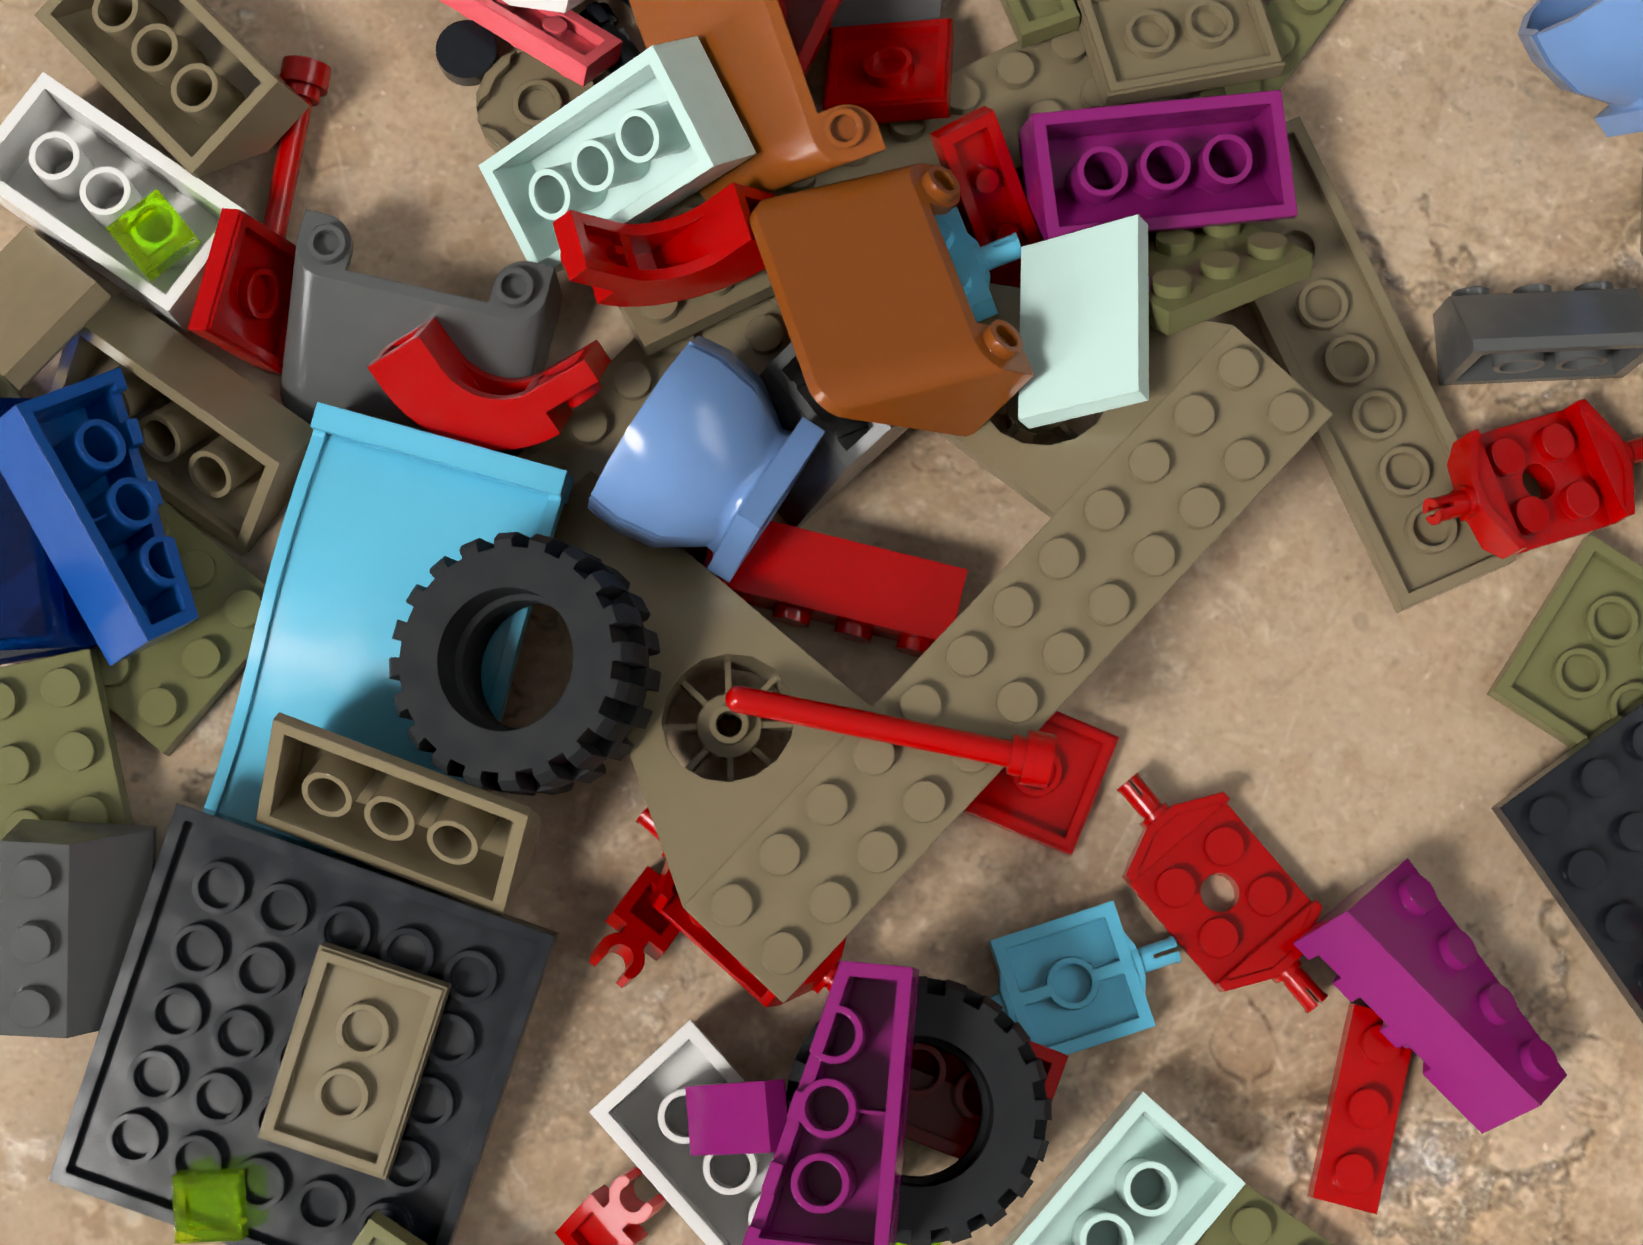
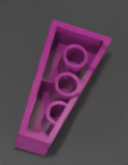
M1408 858L1352 891L1293 943L1308 960L1319 955L1338 974L1332 984L1350 1002L1361 998L1384 1021L1379 1031L1396 1048L1402 1046L1412 1049L1424 1061L1423 1075L1482 1134L1541 1106L1567 1076L1564 1069L1558 1063L1552 1048L1545 1041L1541 1040L1517 1007L1511 992L1500 984L1478 954L1472 939L1458 927L1437 898L1433 886L1426 878L1419 874Z
M840 961L809 1050L808 1061L798 1089L795 1090L782 1136L774 1159L770 1162L761 1188L762 1193L751 1224L748 1226L742 1245H896L920 970L914 967Z

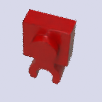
M649 866L641 872L605 920L606 923L618 932L605 936L593 949L589 958V963L595 967L608 953H616L621 956L625 962V970L616 982L621 988L630 984L642 971L645 963L644 952L657 961L680 932L653 907L654 893L661 875Z
M635 1166L617 1177L612 1182L610 1189L604 1184L592 1192L559 1227L555 1234L564 1245H639L648 1236L640 1224L658 1213L664 1207L666 1199L661 1193L648 1202H643L636 1196L634 1183L643 1173Z

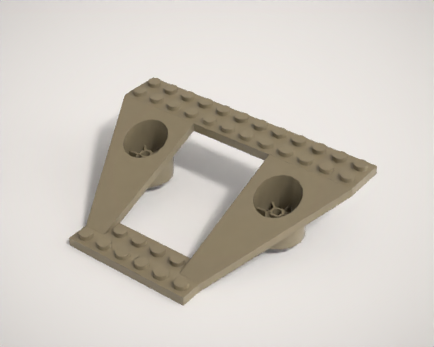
M990 283L989 290L998 314L977 323L990 325L994 320H1003L1011 324L1020 334V288ZM775 295L647 357L634 337L608 365L599 380L602 385L601 390L584 403L571 408L573 414L561 434L542 443L525 447L517 455L519 458L568 471L574 482L568 503L563 506L554 538L601 559L603 564L618 570L630 582L628 591L642 597L651 614L649 619L643 622L646 629L658 634L661 652L657 655L649 656V668L661 672L659 692L647 690L643 707L652 710L653 713L646 729L633 726L626 738L634 745L629 755L683 908L783 1004L1004 767L780 721L761 722L760 717L735 713L727 707L725 702L726 693L732 688V669L752 672L766 680L767 682L760 688L761 690L772 691L776 687L779 693L1009 740H1012L1013 734L1026 736L1029 729L1038 731L1333 415L1331 411L1234 325L1205 320L1169 336L1149 326V401L1095 413L1094 425L1079 436L1063 421L1031 429L1027 428L1018 420L1019 391L995 413L1007 414V431L1004 434L990 420L974 434L967 437L939 433L975 460L983 470L1003 481L1051 519L873 707L863 701L682 547L652 548L613 531L588 509L589 497L626 430L664 373L691 340L700 335L730 349L758 376L791 343ZM1053 431L1064 440V442L1053 445H1043V442L1050 437ZM725 670V694L715 696L710 701H707L690 685L704 674ZM683 690L702 707L697 723L668 724L670 710ZM737 717L741 720V730L737 735L726 737L719 733L717 722L722 718L728 722L734 721ZM792 731L789 742L775 762H772L755 746L760 739L761 732ZM666 734H698L704 748L684 768L670 751ZM749 752L766 767L755 776L734 781V760L744 757ZM711 753L727 760V782L703 779L693 772Z

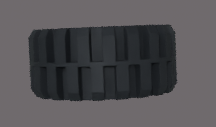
M519 532L498 533L494 538V544L478 538L461 545L459 551L462 559L459 561L444 556L430 568L429 573L434 577L428 587L415 585L406 599V602L413 606L408 621L405 622L397 619L392 639L401 641L399 657L389 658V679L400 681L402 692L394 694L392 699L398 717L414 720L415 722L413 726L408 728L407 735L418 750L434 753L432 755V764L447 775L462 777L466 784L483 789L535 796L536 793L556 795L572 791L575 781L590 784L605 775L606 767L603 762L606 759L622 761L634 747L633 743L626 738L632 727L646 729L653 713L652 710L643 707L647 690L659 692L661 672L649 668V656L659 654L661 652L658 634L644 627L643 622L647 621L651 614L642 597L628 591L630 582L618 570L603 564L601 559L558 539L537 533L531 538ZM535 604L548 605L560 613L571 636L573 665L570 679L557 704L545 716L526 727L511 728L501 724L496 719L484 697L481 682L484 652L494 632L511 615Z
M919 976L913 1043H923L939 1047L955 1056L968 1069L979 1092L981 1103L980 1124L975 1139L967 1152L950 1167L925 1176L902 1175L896 1243L931 1245L933 1243L950 1241L954 1244L971 1238V1232L986 1224L990 1227L1007 1215L1005 1209L1018 1196L1023 1198L1034 1181L1030 1179L1038 1161H1044L1049 1141L1045 1140L1047 1120H1052V1099L1047 1098L1044 1079L1048 1077L1041 1058H1036L1028 1042L1031 1038L1019 1022H1014L1002 1011L1003 1007L987 995L982 996L968 989L967 985L949 979L940 980ZM819 1021L803 1041L795 1057L786 1091L788 1110L808 1061L809 1050Z

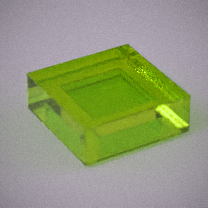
M155 189L106 227L108 232L150 282L201 244L194 232L158 189Z
M244 1168L177 1171L171 1176L175 1244L242 1241L248 1235Z

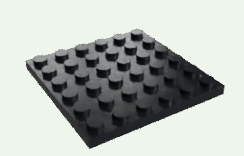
M187 801L176 803L49 1181L227 1245H352L376 1209L428 1245H451L559 932L505 913L503 916L400 876ZM323 942H328L452 984L391 1174L386 1180L258 1137L319 945Z

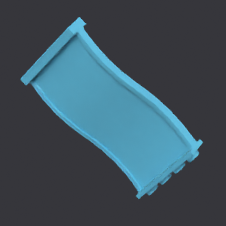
M317 402L310 425L313 433L280 529L266 579L239 696L204 808L355 860L256 822L273 719L280 712L447 775L432 764V755L434 753L418 750L407 735L408 728L413 726L415 722L414 720L398 717L392 699L394 694L402 692L401 682L389 679V658L399 657L401 641L392 639L397 619L405 622L408 621L413 606L408 604L406 599L416 584L428 587L434 577L429 571L433 565L444 556L456 561L462 559L459 551L461 545L478 538L494 544V538L498 533L519 532L530 538L536 533L553 538L563 506L568 503L574 479L568 471ZM532 606L523 608L507 618L494 632L484 652L481 667L482 689L491 712L501 724ZM447 775V776H449V777H452V778H455V779H457V780H460V781H463V782H464V778H462V777Z

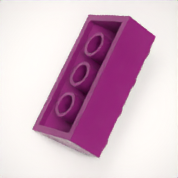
M1281 90L1033 113L1017 133L1025 196L1044 240L1137 214L1148 224V233L1292 219L1298 216Z

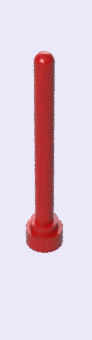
M299 55L283 57L279 76L310 107L279 139L263 219V225L285 239L311 109L313 106L319 105L320 97L327 95L332 73L331 67L327 64Z
M740 685L730 688L725 696L727 707L735 713L1006 767V774L1018 776V784L1046 789L1051 775L1057 735L1029 729L1026 736L1013 734L1012 740Z

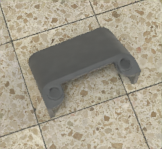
M305 210L296 243L280 386V397L284 407L311 425L317 402L432 433L418 425L392 402L367 367L385 346L436 316L459 351L481 370L505 378H523L544 371L563 300L555 267L531 261L512 263L505 267L496 277L489 303L348 270L353 254V240L346 226L334 216ZM523 448L494 451L517 457Z

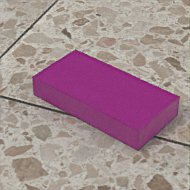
M784 1079L685 1087L691 1156L776 1152L788 1113Z

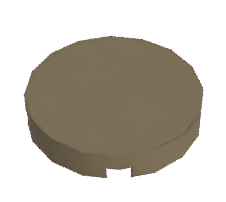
M516 50L503 55L484 74L476 93L478 123L488 145L496 153L593 87V81L582 87L524 51L517 53Z

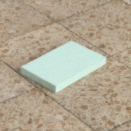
M1138 214L1021 247L1020 336L1023 340V350L1034 373V376L1019 390L1018 420L1027 428L1031 429L1149 401L1148 224Z

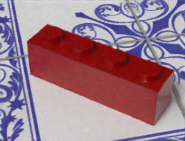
M770 521L731 581L727 583L717 575L715 576L749 605L773 610L771 618L777 622L794 627L808 628L810 620L835 626L833 634L838 637L860 643H870L872 635L897 641L895 649L899 652L920 657L956 619L968 569ZM709 548L703 565L708 568L713 559V552Z

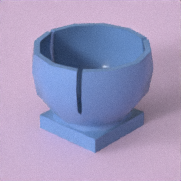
M1538 0L1523 16L1518 31V36L1531 61L1559 89L1607 103L1608 106L1594 118L1607 137L1643 132V0Z
M699 335L691 340L677 356L634 417L604 467L589 497L588 509L613 531L652 548L707 546L713 552V559L707 570L729 583L792 490L825 431L802 417L794 431L784 430L763 379L730 349Z

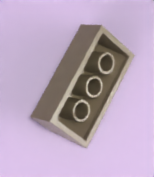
M48 0L34 15L162 146L196 178L268 152L310 107L203 0Z
M120 292L112 296L110 301L64 346L50 392L121 367L128 388L122 393L129 419L137 418L144 439V444L139 447L148 480L157 481L161 497L241 555H245L253 548L291 498L313 429L302 418Z
M279 712L273 719L256 822L503 916L531 867L542 824V818L533 808Z

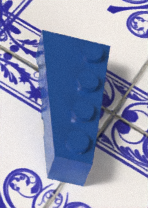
M121 367L16 404L0 417V471L110 666L162 642L199 618L175 539L166 536L158 508L164 503L157 481L148 480L140 455L139 447L144 444V439L137 418L129 419L122 393L128 388Z

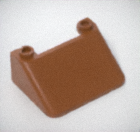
M629 0L646 49L652 45L698 36L757 153L698 190L706 200L733 182L771 193L886 151L876 120L862 107L844 104L817 113L778 0Z
M926 163L913 164L767 198L760 201L750 214V226L808 390L822 408L835 416L967 437L978 431L1034 376L1023 350V340L1019 332L1011 324L999 319L994 320L990 325L977 323L934 216V214H948L960 200V185L951 169Z

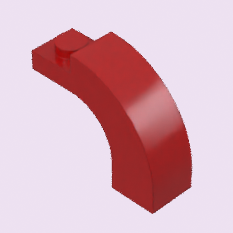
M733 182L690 211L669 219L640 224L620 223L569 210L553 222L561 251V262L567 272L569 281L592 286L596 302L601 305L617 307L654 306L706 295L736 284L765 269L750 226V214L760 201L775 197V194Z
M436 316L385 346L367 368L392 402L409 418L433 434L490 450H509L533 446L561 434L573 414L571 408L584 403L601 390L602 385L599 380L610 364L611 359L596 339L538 374L523 378L500 377L485 372L472 364L459 351Z

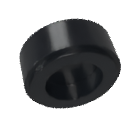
M462 20L450 24L441 32L436 42V57L443 74L450 81L461 86L481 84L484 74L499 60V51L492 32L471 20Z

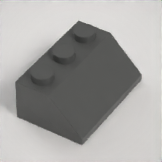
M1608 281L1584 283L1575 287L1574 291L1552 292L1551 286L1548 284H1530L1518 287L1510 294H1490L1489 288L1481 286L1466 287L1452 292L1451 296L1433 313L1439 386L1623 378L1643 362V298L1636 288L1613 289V283Z
M22 819L0 840V1035L70 1038L100 1030L156 865V826Z

